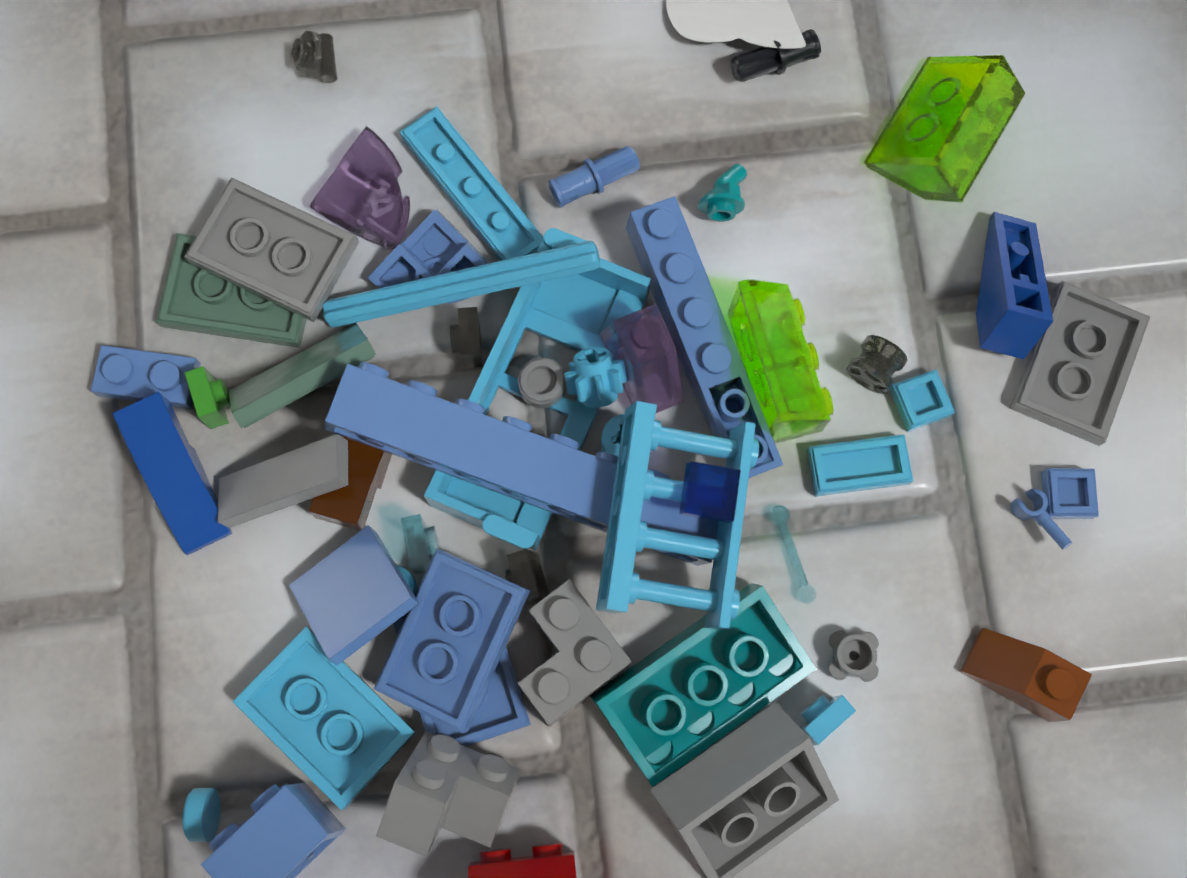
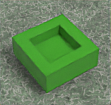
M204 366L184 372L198 418L210 429L228 424L229 420L225 407L231 405L229 393L223 379L216 380Z

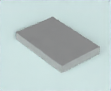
M231 177L184 257L188 263L315 322L323 308V304L328 299L355 251L359 240L356 235Z
M1061 281L1056 286L1050 301L1053 323L1033 347L1010 409L1100 446L1107 440L1150 316Z

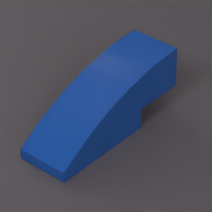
M157 392L112 413L150 493L184 554H192L233 534L230 528L217 522V497L195 449L188 443L171 402L160 392Z

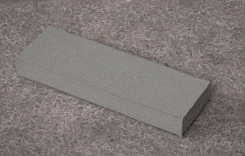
M334 434L219 478L217 522L231 528L348 486V440L339 434Z

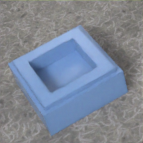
M1047 468L1041 472L1042 492L1048 498L1046 511L1051 516V519H1094L1099 516L1095 469Z

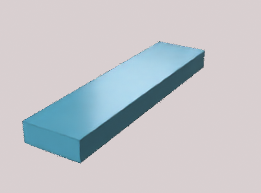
M437 106L400 131L401 138L499 261L537 253L544 237Z

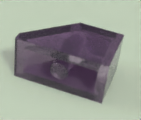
M657 304L612 321L600 333L606 349L613 354L614 361L624 360L628 381L622 383L631 405L636 401L656 404L657 414L683 402L677 350Z

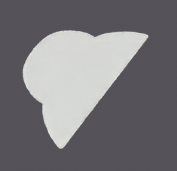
M666 0L668 17L673 27L680 35L693 41L721 43L740 38L747 43L770 48H778L774 41H778L781 44L780 49H796L806 46L787 0Z

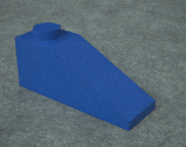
M993 212L989 218L976 309L979 344L982 349L1025 359L1053 323L1036 223Z

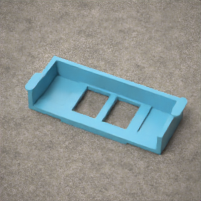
M550 228L544 233V238L537 253L586 242V240L559 229ZM600 258V267L596 270L521 286L468 400L485 408L483 414L487 415L499 388L521 397L518 378L506 374L525 330L579 352L587 348L603 347L613 354L614 361L621 360L648 298L651 278ZM578 395L575 402L563 397L556 405L548 409L568 416L560 435L578 442V450L581 451L599 408L585 406L582 402H579ZM435 470L424 494L430 507L484 529L487 534L522 549L531 548L537 550L553 514Z

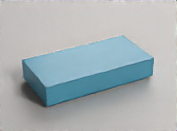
M904 434L810 446L807 449L815 497L909 485L913 482Z

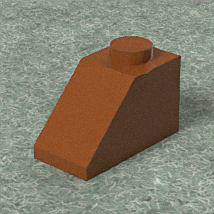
M986 628L980 630L960 670V673L1048 722L1071 720L1092 676L1089 672L1045 648Z

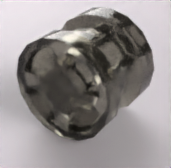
M867 335L861 344V355L850 361L846 371L855 382L875 393L886 394L893 384L892 375L895 371H901L908 359L903 350L891 341L880 336Z

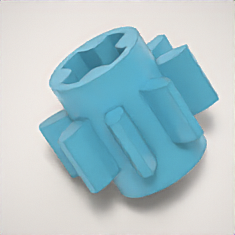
M592 347L578 352L574 356V362L569 363L570 371L564 373L568 395L578 394L579 402L590 408L605 407L614 403L618 398V393L624 392L622 383L628 381L624 360L614 361L613 354L603 347Z

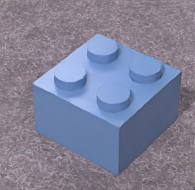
M285 783L281 787L274 784L252 803L250 807L255 812L252 817L239 826L232 823L211 841L208 846L213 853L201 863V866L212 878H296L346 828L306 783L289 785Z

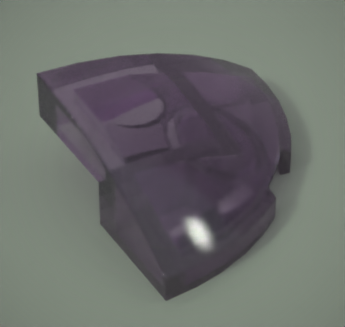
M366 126L343 156L332 175L314 197L309 207L349 232L379 246L394 250L401 242L407 228L410 197L406 195L402 200L397 178L403 170L395 155L386 143Z

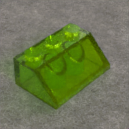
M1004 55L927 57L865 159L864 163L867 168L924 200L963 202L1026 94Z
M750 279L739 281L727 315L742 363L775 444L822 432L830 422V415H833L834 408L827 387H820L815 371L819 369V358L816 348L812 342H806L801 327L805 325V315L800 300L792 298L788 284Z

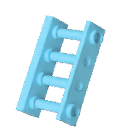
M636 401L625 409L596 610L615 614L625 613L628 611V604H634L636 599L705 610L704 628L729 629L730 620L736 618L740 603L739 591L734 588L749 471L754 468L759 454V441L754 439L756 423L744 422L730 430L729 439L663 427L661 426V421L655 420L656 404ZM657 446L726 459L723 489L655 477L654 472L648 470L650 450L655 451ZM650 497L720 509L716 539L647 527L645 521H640L643 501H648ZM643 548L713 559L709 590L639 579V574L633 572L636 552H641Z

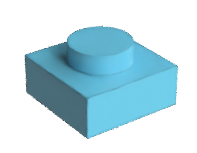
M822 695L800 714L805 719L800 728L810 738L813 745H819L854 714L856 710L843 695L832 697L830 700Z

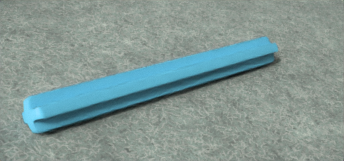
M586 241L326 300L323 304V316L325 322H328L330 327L335 328L596 270L600 267V255L593 241Z

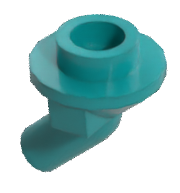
M741 164L731 166L716 179L713 189L699 200L698 209L706 214L710 220L718 222L734 219L736 214L744 210L745 201L741 197L740 186L738 185L747 177V171Z

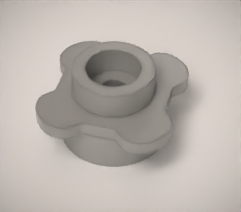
M838 630L831 634L829 645L833 648V661L828 666L830 675L836 680H844L847 676L859 677L864 682L874 680L879 672L876 666V649L879 646L877 637L871 632H864L861 635H848L843 630ZM851 651H855L858 654L856 661L849 658Z

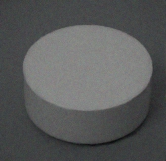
M545 357L528 361L521 368L518 375V387L523 400L536 408H549L556 405L563 398L566 391L565 372L561 365Z

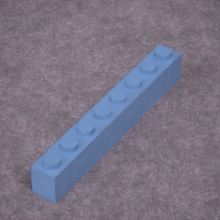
M360 362L359 367L347 363L325 420V430L607 533L618 456L598 451L596 456L578 450L579 443L571 438L551 434L548 439L532 433V426L523 420L504 416L503 420L500 421L484 415L485 408L475 402L457 398L455 403L436 397L437 390L427 384L409 380L407 385L388 379L389 372L374 364ZM648 469L654 472L655 477L671 479V477L664 473ZM650 497L648 501H643L640 521H645L647 527L716 539L720 509ZM655 550L696 566L712 562V559Z

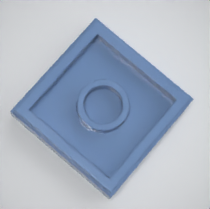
M369 525L289 585L326 657L335 665H339L419 604L379 535Z

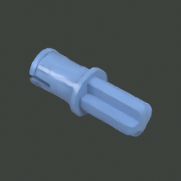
M628 146L593 162L588 158L584 160V165L575 170L548 180L549 189L558 207L562 208L596 191L600 194L604 192V186L638 171L640 168L639 159L634 149Z

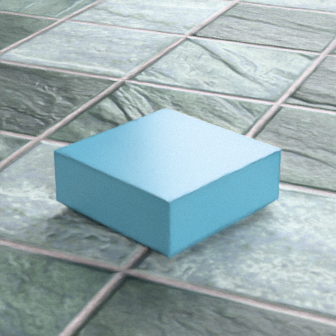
M937 369L893 384L889 388L907 432L949 418L955 413Z

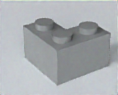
M570 579L528 610L532 620L557 653L518 682V685L549 727L621 673L632 662Z
M426 731L393 784L376 836L427 857L441 828L491 847L504 818L521 769L509 765L499 756L492 754L484 755L462 746L452 737L435 735Z

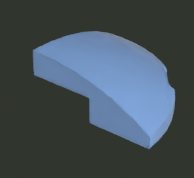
M434 209L403 243L398 244L367 278L377 287L383 288L489 264V262L442 213ZM465 299L456 300V301L447 302V303H448V304L456 303V302H460V301L465 300Z

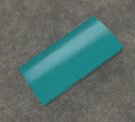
M751 583L739 591L740 603L738 613L734 620H730L729 629L704 628L705 615L590 696L652 787L817 669L762 585Z

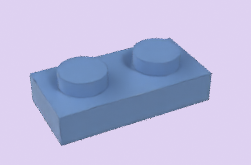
M101 345L91 392L100 397L129 401H140L160 392L171 402L172 406L192 409L193 400L184 372L199 368L201 363L197 358Z

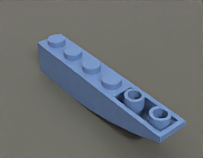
M673 196L630 212L626 231L644 276L651 278L650 291L713 436L729 439L730 430L744 422L756 423L754 439L759 441V454L754 468L749 471V478L784 465L676 197Z

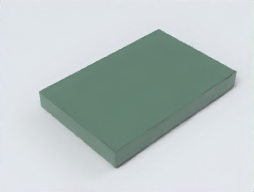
M177 233L156 320L161 327L301 348L306 318L188 263L184 256L196 236Z
M353 323L229 390L232 414L239 426L246 428L343 375L347 363L358 367L360 362L371 360L375 357L376 353L357 323Z

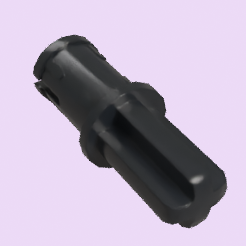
M812 29L802 32L806 46L803 48L780 49V42L774 41L778 48L761 47L734 56L730 61L734 79L745 82L771 72L780 75L786 71L787 67L819 58L821 44L817 34Z

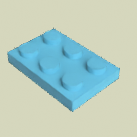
M307 626L233 701L340 810H345L417 733L344 661L339 665L329 661L314 632Z

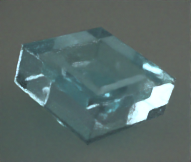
M421 514L401 518L409 567L415 574L426 572L436 548L440 549L435 526L426 527V522Z

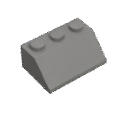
M777 702L753 716L748 722L718 743L712 745L704 753L650 790L666 818L706 878H732L839 800L810 738Z

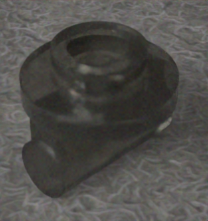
M305 31L300 38L294 41L291 49V62L296 66L298 75L304 78H317L323 83L335 82L337 80L333 36L327 33L318 34L313 31Z

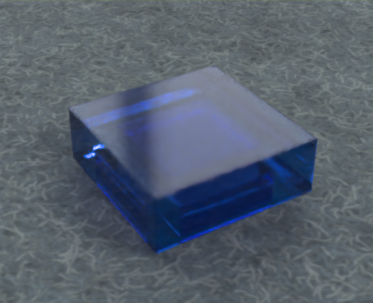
M694 461L686 463L679 514L726 523L734 522L741 470Z

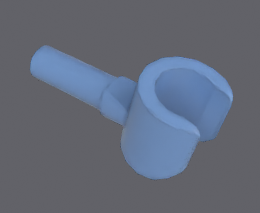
M1030 489L1025 492L1034 504L1033 511L1029 510L1024 505V502L1018 498L1011 502V511L1018 519H1034L1062 550L1072 544V541L1046 511L1048 498L1044 492L1038 489Z

